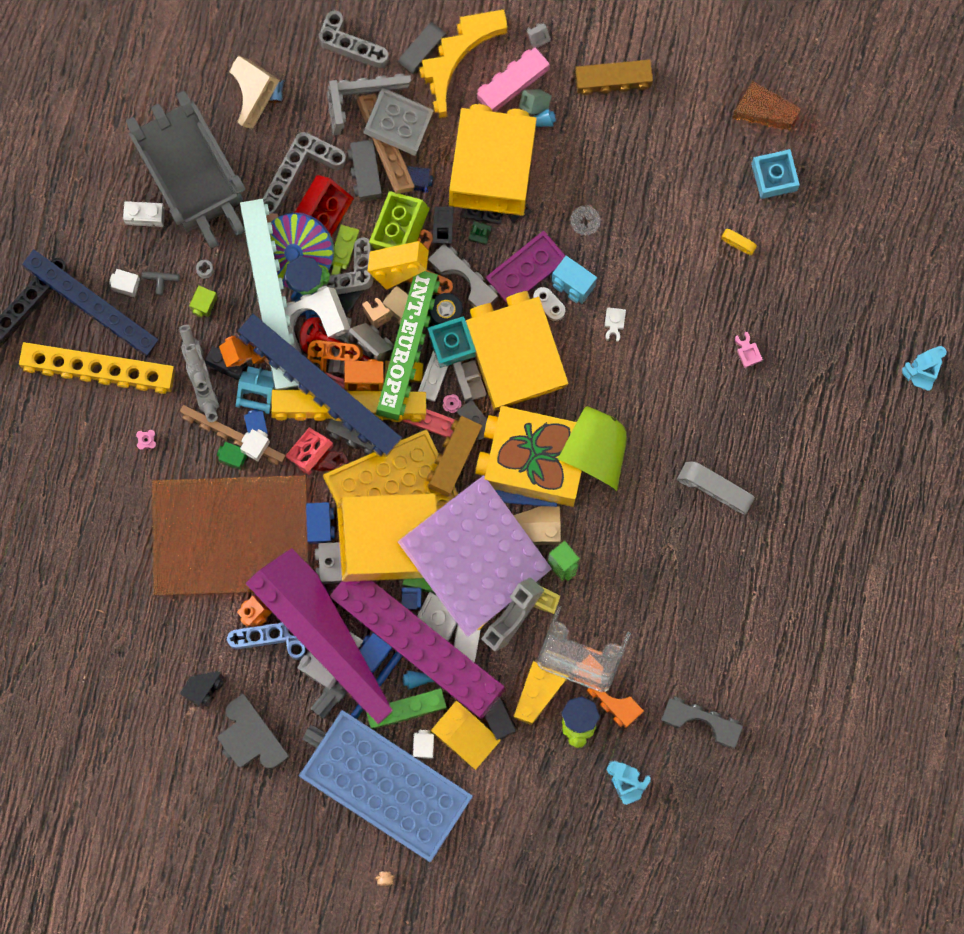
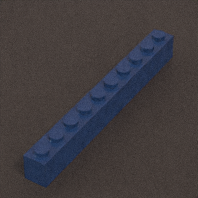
M252 314L238 330L239 339L245 345H252L255 348L253 351L261 358L265 356L270 360L268 362L269 365L276 370L278 368L284 372L283 376L288 381L293 382L294 380L299 384L298 389L306 395L308 393L314 397L313 401L318 406L322 407L324 405L329 410L328 414L334 419L339 418L344 422L342 425L350 432L354 430L358 434L357 438L364 444L369 443L374 447L372 450L377 455L387 457L402 438L257 316Z

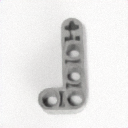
M331 11L327 14L319 34L320 43L323 48L376 68L382 69L388 65L389 55L384 47L343 33L344 23L342 14L338 11ZM333 19H338L340 21L338 24L335 25L330 23ZM328 35L333 37L331 41H325L323 38ZM343 42L350 43V46L347 48H343L341 44ZM362 48L368 50L365 54H360L358 51Z
M685 462L677 478L680 483L688 487H696L744 515L747 514L755 499L749 492L696 462Z

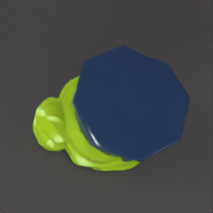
M585 697L568 700L562 711V730L564 735L569 738V744L576 748L583 747L586 744V739L593 736L596 724L600 718L595 703Z

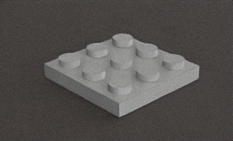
M382 88L363 133L415 156L434 110Z

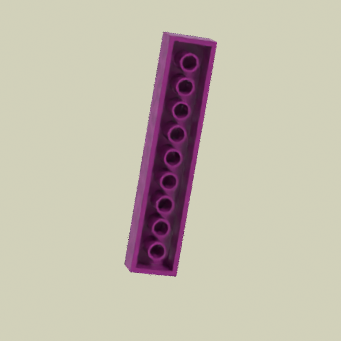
M372 580L341 581L330 595L332 600L480 719H483L506 690L502 684Z

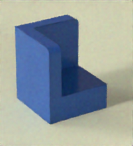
M402 588V605L408 610H421V588Z

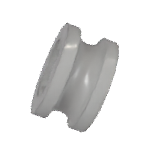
M201 260L196 265L197 274L201 278L206 279L212 276L214 268L210 261ZM204 265H207L208 268L210 267V269L206 270V273L200 270Z

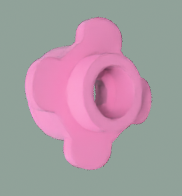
M153 430L148 432L138 431L136 434L138 438L137 447L140 450L144 448L153 449L156 446L154 441L155 432Z

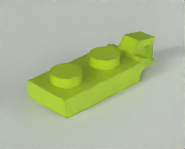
M344 225L340 226L334 246L332 275L341 274L342 269L346 270L349 267L354 251V243L359 235L358 229Z

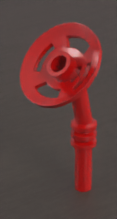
M318 317L307 319L301 327L299 335L300 345L307 354L309 347L307 341L309 344L315 340L341 342L327 336L323 323ZM313 324L314 328L307 335L308 328ZM316 346L315 350L319 352L321 351V347L319 348V346ZM345 350V354H352L354 356L357 355V351ZM363 354L359 361H368L371 358Z

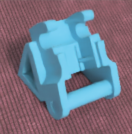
M939 346L918 355L912 365L909 362L905 364V367L902 368L903 375L908 381L912 380L914 386L930 391L942 364L941 358L946 355V349Z
M248 366L247 372L243 371L239 379L236 407L240 408V406L258 409L265 411L266 414H270L272 390L275 389L272 371ZM254 393L263 395L264 398H267V404L242 399L243 394Z
M612 761L607 767V772L613 776V784L623 804L627 805L639 800L650 782V776H647L644 782H639L638 776L640 772H637L638 769Z

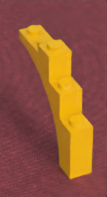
M504 10L460 17V24H457L459 36L442 38L441 45H438L440 57L422 60V67H419L420 76L425 78L426 84L430 83L431 94L436 96V101H433L435 112H439V118L447 117V88L459 62L480 43L507 33Z

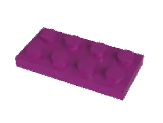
M542 231L487 275L485 279L497 290L498 295L507 304V297L520 292L531 291L552 274L565 255L545 231Z

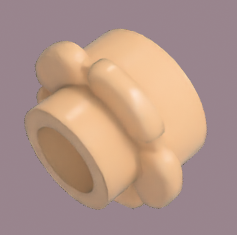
M380 872L379 876L375 879H377L379 886L393 885L395 876H392L391 872Z

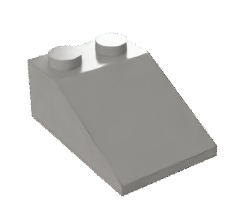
M364 323L349 330L351 344L361 346L364 355L371 359L383 361V363L392 355L393 343L386 337L383 339L379 336L380 332L373 325L369 326Z

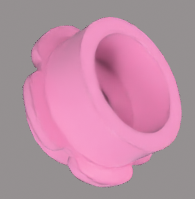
M447 395L443 399L445 411L455 413L461 407V400H459L457 395Z

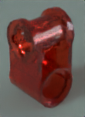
M327 450L313 466L312 470L332 471L348 464L349 461L344 453ZM339 458H341L344 463H340V466H337L335 461H339Z

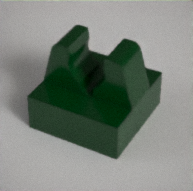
M474 221L468 241L487 245L492 226Z

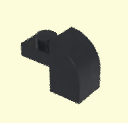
M434 207L433 244H452L454 207Z

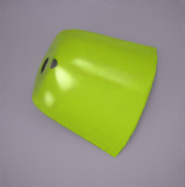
M586 406L558 460L586 472L617 491L627 441L625 427L614 417Z

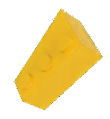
M420 241L371 251L367 271L388 290L426 271L429 250Z

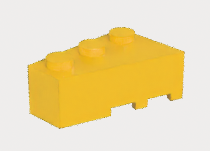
M533 661L514 714V719L532 725L569 678L570 674Z

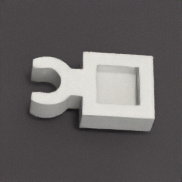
M607 307L605 328H610V330L606 333V341H609V336L614 334L616 335V342H619L620 333L618 329H624L626 310Z

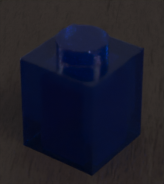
M408 166L407 170L414 184L413 190L428 192L429 186L432 187L433 175H430V169Z

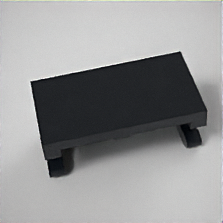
M500 696L485 715L496 740H502L519 732L503 697Z

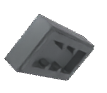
M470 400L458 409L456 413L460 417L464 416L482 425L477 439L482 441L484 439L487 419L474 402Z

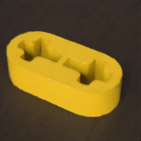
M725 229L721 236L724 242L749 255H752L757 247L754 242L730 229Z

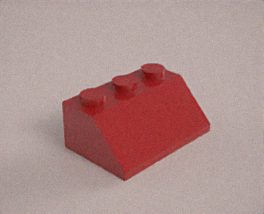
M317 175L294 213H303L314 217L325 226L332 237L354 197L332 179Z

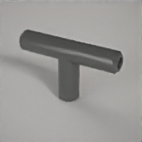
M143 271L142 279L157 280L155 294L161 296L163 295L164 280L179 282L180 274Z

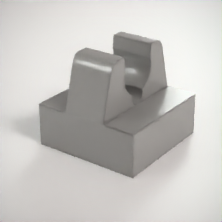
M544 23L536 24L537 27L527 29L533 48L551 41Z

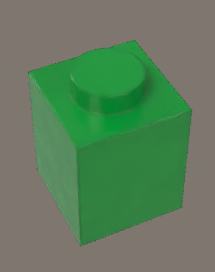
M225 442L224 446H220L217 452L220 463L238 470L242 469L247 455L241 452V447Z

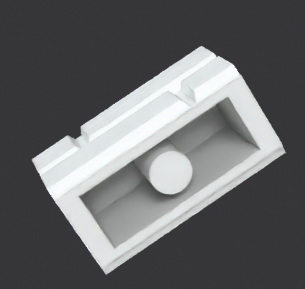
M125 201L123 220L126 225H155L156 227H163L165 208L163 203Z

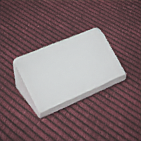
M457 625L454 647L475 662L481 629L476 630L470 636H466L459 625Z

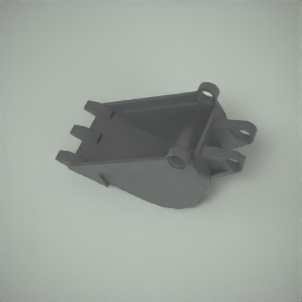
M183 90L176 94L180 103L179 107L165 113L158 103L151 107L155 117L154 120L139 126L135 118L131 117L126 120L130 131L129 135L168 204L169 211L177 226L181 224L186 233L199 228L209 247L213 249L220 244L216 240L208 222L224 214L236 236L245 232L234 211V208L240 206V203L243 202L241 192L245 191V187L239 176L234 174L194 101L190 100Z

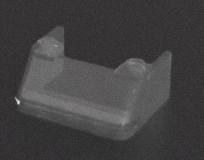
M558 605L537 659L538 666L542 670L599 692L608 691L612 685L631 633L627 632L622 646L608 644L603 652L566 639L568 635L567 627L557 622L561 606Z

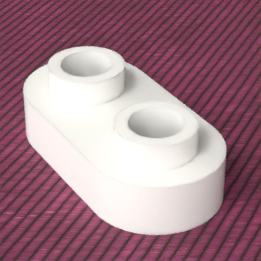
M538 288L534 292L533 298L539 297L540 294L547 296L545 299L540 298L545 315L552 321L561 320L565 315L564 305L548 288ZM554 307H557L559 309V312L554 313L552 309Z

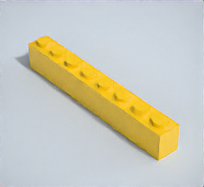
M272 390V418L276 420L295 418V420L303 421L306 418H314L316 421H324L326 419L342 421L339 418L334 419L328 414L329 410L324 405L322 407L318 406L313 401L314 397L309 393L306 395L300 390ZM347 391L376 415L382 391ZM410 392L409 398H404L403 404H406L404 416L400 415L398 421L391 419L393 422H400L402 420L420 422L425 420L426 392ZM376 415V416H377L380 420H382V421H383V419H389V418H385V417Z

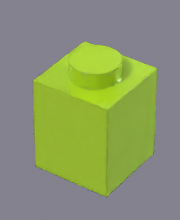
M198 286L189 305L193 311L192 313L198 317H203V315L209 317L217 300V294L202 286Z

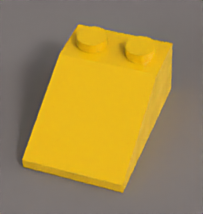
M457 701L431 730V733L475 770L501 741L500 739L496 740L494 734Z

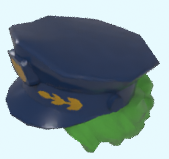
M299 256L287 264L285 279L291 290L305 295L313 294L323 284H327L330 280V274L326 268L320 267L314 258Z

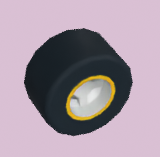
M442 293L433 298L435 303L433 310H429V316L434 325L463 317V306L457 296L451 293Z

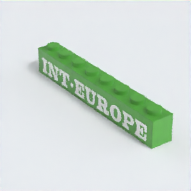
M424 271L413 277L376 411L378 416L397 421L400 415L404 416L406 404H403L404 398H409L411 387L408 386L409 380L414 379L416 372L413 365L414 362L418 363L421 351H418L419 344L423 345L426 334L423 333L424 327L428 328L430 316H427L429 310H433L435 299L432 298L433 292H438L440 284L437 281L438 274Z

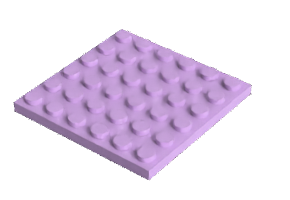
M484 475L397 541L466 636H470L511 603L510 596L520 582L530 577L537 582L552 569L489 481L484 479Z

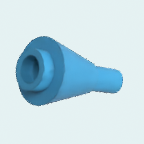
M549 108L535 116L536 127L554 126L553 122H556L554 111L550 112Z
M407 670L406 674H403V684L407 686L408 690L427 684V682H434L424 673Z

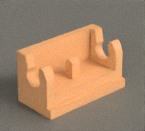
M375 298L378 306L372 308L367 301L362 305L364 314L371 325L379 328L390 321L391 316L389 309L385 308L380 299Z

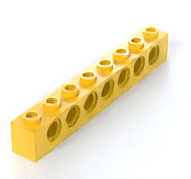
M25 342L22 345L19 361L23 371L29 373L42 371V374L47 376L60 374L62 378L66 379L79 377L81 381L91 382L92 379L98 380V383L104 385L117 383V386L122 388L135 386L136 389L141 391L154 389L156 393L160 394L172 392L176 371L174 366ZM40 356H44V363L37 364V358ZM63 359L64 364L61 367H56L55 362ZM77 362L83 363V367L80 370L74 369V365ZM94 366H102L101 371L99 373H93L92 370ZM113 369H121L120 374L112 376L111 372ZM138 371L140 373L138 378H130L132 372ZM152 374L158 375V379L155 382H150L149 377Z

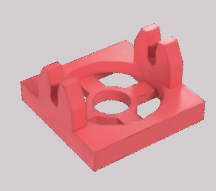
M309 427L286 454V458L304 473L310 475L312 473L311 469L328 449L331 450L333 448V443ZM319 441L321 445L315 450V444ZM308 445H311L310 449L304 452V449ZM312 455L307 461L302 462L305 456Z

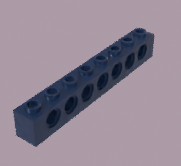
M33 249L23 262L22 266L24 269L145 357H148L158 343L157 338Z

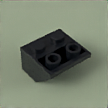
M219 671L191 676L180 694L201 709L205 706L208 707L213 700L212 694L214 691H219L222 687L224 676Z

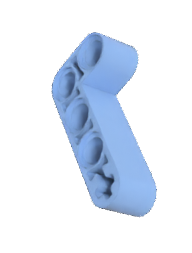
M283 623L233 630L227 636V642L233 649L286 642L288 653L293 659H302L306 654V647L295 636L289 634V629ZM273 629L280 631V635L276 639L270 637V632ZM259 632L261 634L260 640L256 642L251 641V634ZM246 633L248 643L244 639L239 640L238 644L232 641L235 639V635H238L239 638H245L244 634ZM295 645L302 647V651L298 655L292 653V648Z

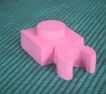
M745 332L746 340L741 341L736 336L735 342L741 346L737 352L744 368L762 362L763 359L756 343L750 344V335L748 332Z

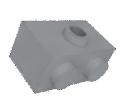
M319 543V549H315V559L319 560V568H316V574L319 576L322 584L341 583L340 543Z

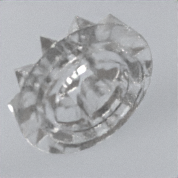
M581 206L574 210L570 222L574 232L579 233L581 236H589L598 230L601 219L599 213L594 208ZM583 214L586 219L591 220L588 222V228H586L584 223H580L583 220Z

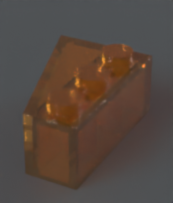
M752 81L736 107L732 119L747 120L751 123L757 122L790 131L800 114L801 108Z

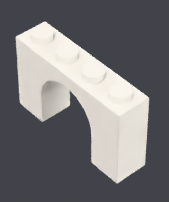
M320 287L317 293L312 295L306 294L300 298V301L287 303V308H284L285 315H289L291 326H288V332L293 334L294 345L291 346L301 354L294 326L297 318L304 311L314 310L320 316L328 337L337 338L351 329L334 288Z

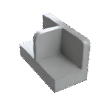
M473 360L463 364L461 362L454 363L453 369L465 403L485 397L486 391L476 362Z

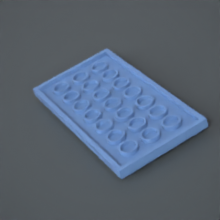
M341 710L299 775V777L429 862H431L473 797L343 710Z

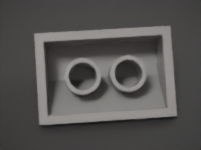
M350 632L357 647L359 648L363 640H361L360 638H358ZM310 651L300 660L297 669L312 680L331 689L336 679Z

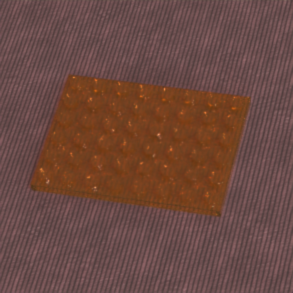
M306 475L153 480L154 596L254 593L245 583L261 568L291 548L308 564Z

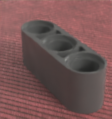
M431 22L403 53L398 63L410 73L415 74L419 67L422 66V60L428 59L433 54L438 45L441 44V39L446 38L447 33Z

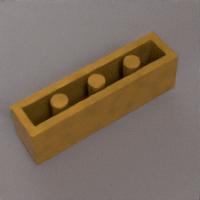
M650 60L577 66L575 69L577 94L582 93L585 96L591 95L593 92L607 94L613 90H619L620 92H627L634 88L646 90L652 87L653 83Z
M464 416L454 420L450 428L453 432L450 437H446L442 445L445 447L443 454L439 453L434 462L437 464L435 471L431 470L426 481H429L428 488L447 497L451 494L482 425Z

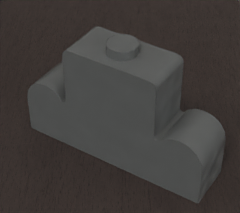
M241 694L227 705L226 715L231 721L236 723L219 734L218 740L225 748L222 752L228 760L232 758L236 765L242 769L260 756V762L265 768L274 769L290 758L244 694Z

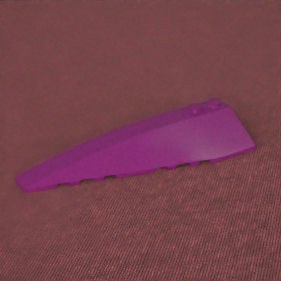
M293 548L261 568L245 583L378 724L393 712L319 576Z

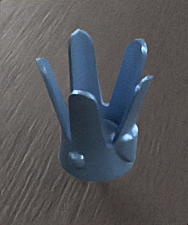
M284 80L278 83L268 103H274V107L275 103L282 102Z

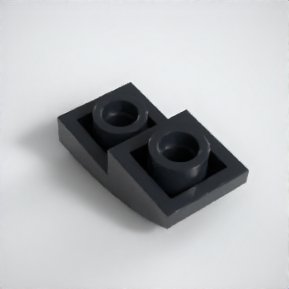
M463 208L461 218L501 224L503 213Z

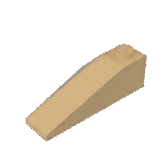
M540 506L513 515L534 545H560V506Z

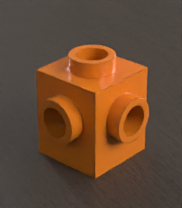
M252 596L249 600L242 603L237 613L241 616L240 620L245 626L257 627L262 626L266 622V618L272 611L259 597Z

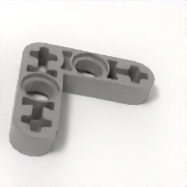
M359 238L354 243V272L332 275L329 282L323 284V286L334 288L337 294L366 290L372 286L374 277L367 271L368 264L364 267L359 266L363 260H368L369 262L370 252L373 251V246L369 243L368 238ZM366 244V246H364V252H365V254H363V251L361 250V248H363V245ZM349 279L350 284L343 287L342 282Z

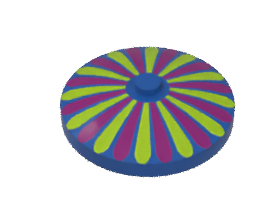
M287 213L275 218L271 222L273 233L270 234V239L275 241L276 252H273L274 260L278 259L280 270L277 271L278 278H282L283 286L288 287L285 279L287 264L299 256L314 258L320 267L326 268L327 271L330 270L334 259V245L328 230L320 221L303 213Z

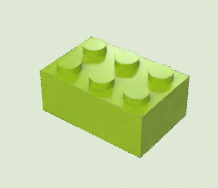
M389 191L369 243L375 250L417 242L430 208L421 199Z

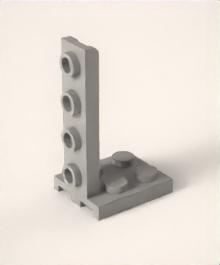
M397 74L389 78L387 76H378L376 79L360 78L352 82L350 80H341L339 83H337V80L329 81L330 86H328L327 99L333 136L340 135L342 128H344V123H346L345 111H341L343 95L380 92L382 88L389 91L407 89L411 76Z

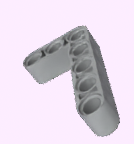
M299 133L263 197L264 204L274 206V209L269 214H278L308 157L334 170H341L346 165L345 153L308 133ZM302 140L309 142L307 146L299 145ZM319 148L326 150L322 155L317 154L316 151ZM294 156H298L300 158V160L296 163L290 161L291 158ZM339 156L342 158V161L335 163L332 161L333 158ZM285 172L292 174L288 179L282 178V175ZM275 189L283 190L280 195L273 194Z

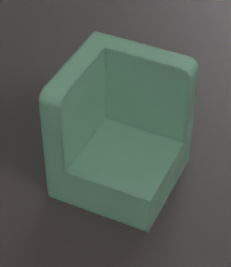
M541 89L523 90L519 108L529 114H540L549 108L551 95Z

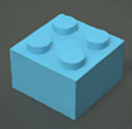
M791 149L753 158L752 167L760 199L798 190L800 184Z
M568 256L564 257L552 274L553 287L560 292L564 291L569 294L568 297L575 303L579 301L583 304L596 286L597 277Z

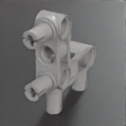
M183 325L179 328L183 340L181 349L187 365L186 369L193 384L201 413H205L208 422H214L218 418L216 410L219 407V403L209 379L200 342L193 337L190 326Z

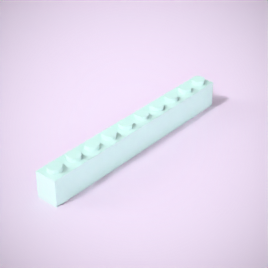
M263 199L241 202L240 209L262 321L290 345H294L293 334L288 332V326H291L289 315H285L284 308H287L286 298L281 296L280 289H284L282 278H278L277 271L280 270L278 259L274 260L273 252H276L275 241L270 239V234L273 233L271 222L267 223L266 215H269L268 204H264ZM271 366L275 390L298 388L299 384L294 380L293 382L288 381L283 376L284 372L278 368L276 370Z

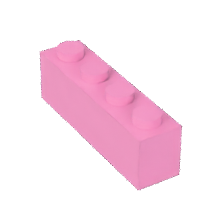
M536 48L525 51L520 60L511 62L507 66L506 71L497 73L491 83L488 85L484 84L478 89L477 99L482 105L489 106L492 112L498 111L549 70L550 64Z

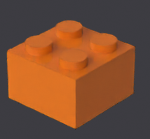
M351 359L350 361H345V391H382L383 361L376 359L368 361Z

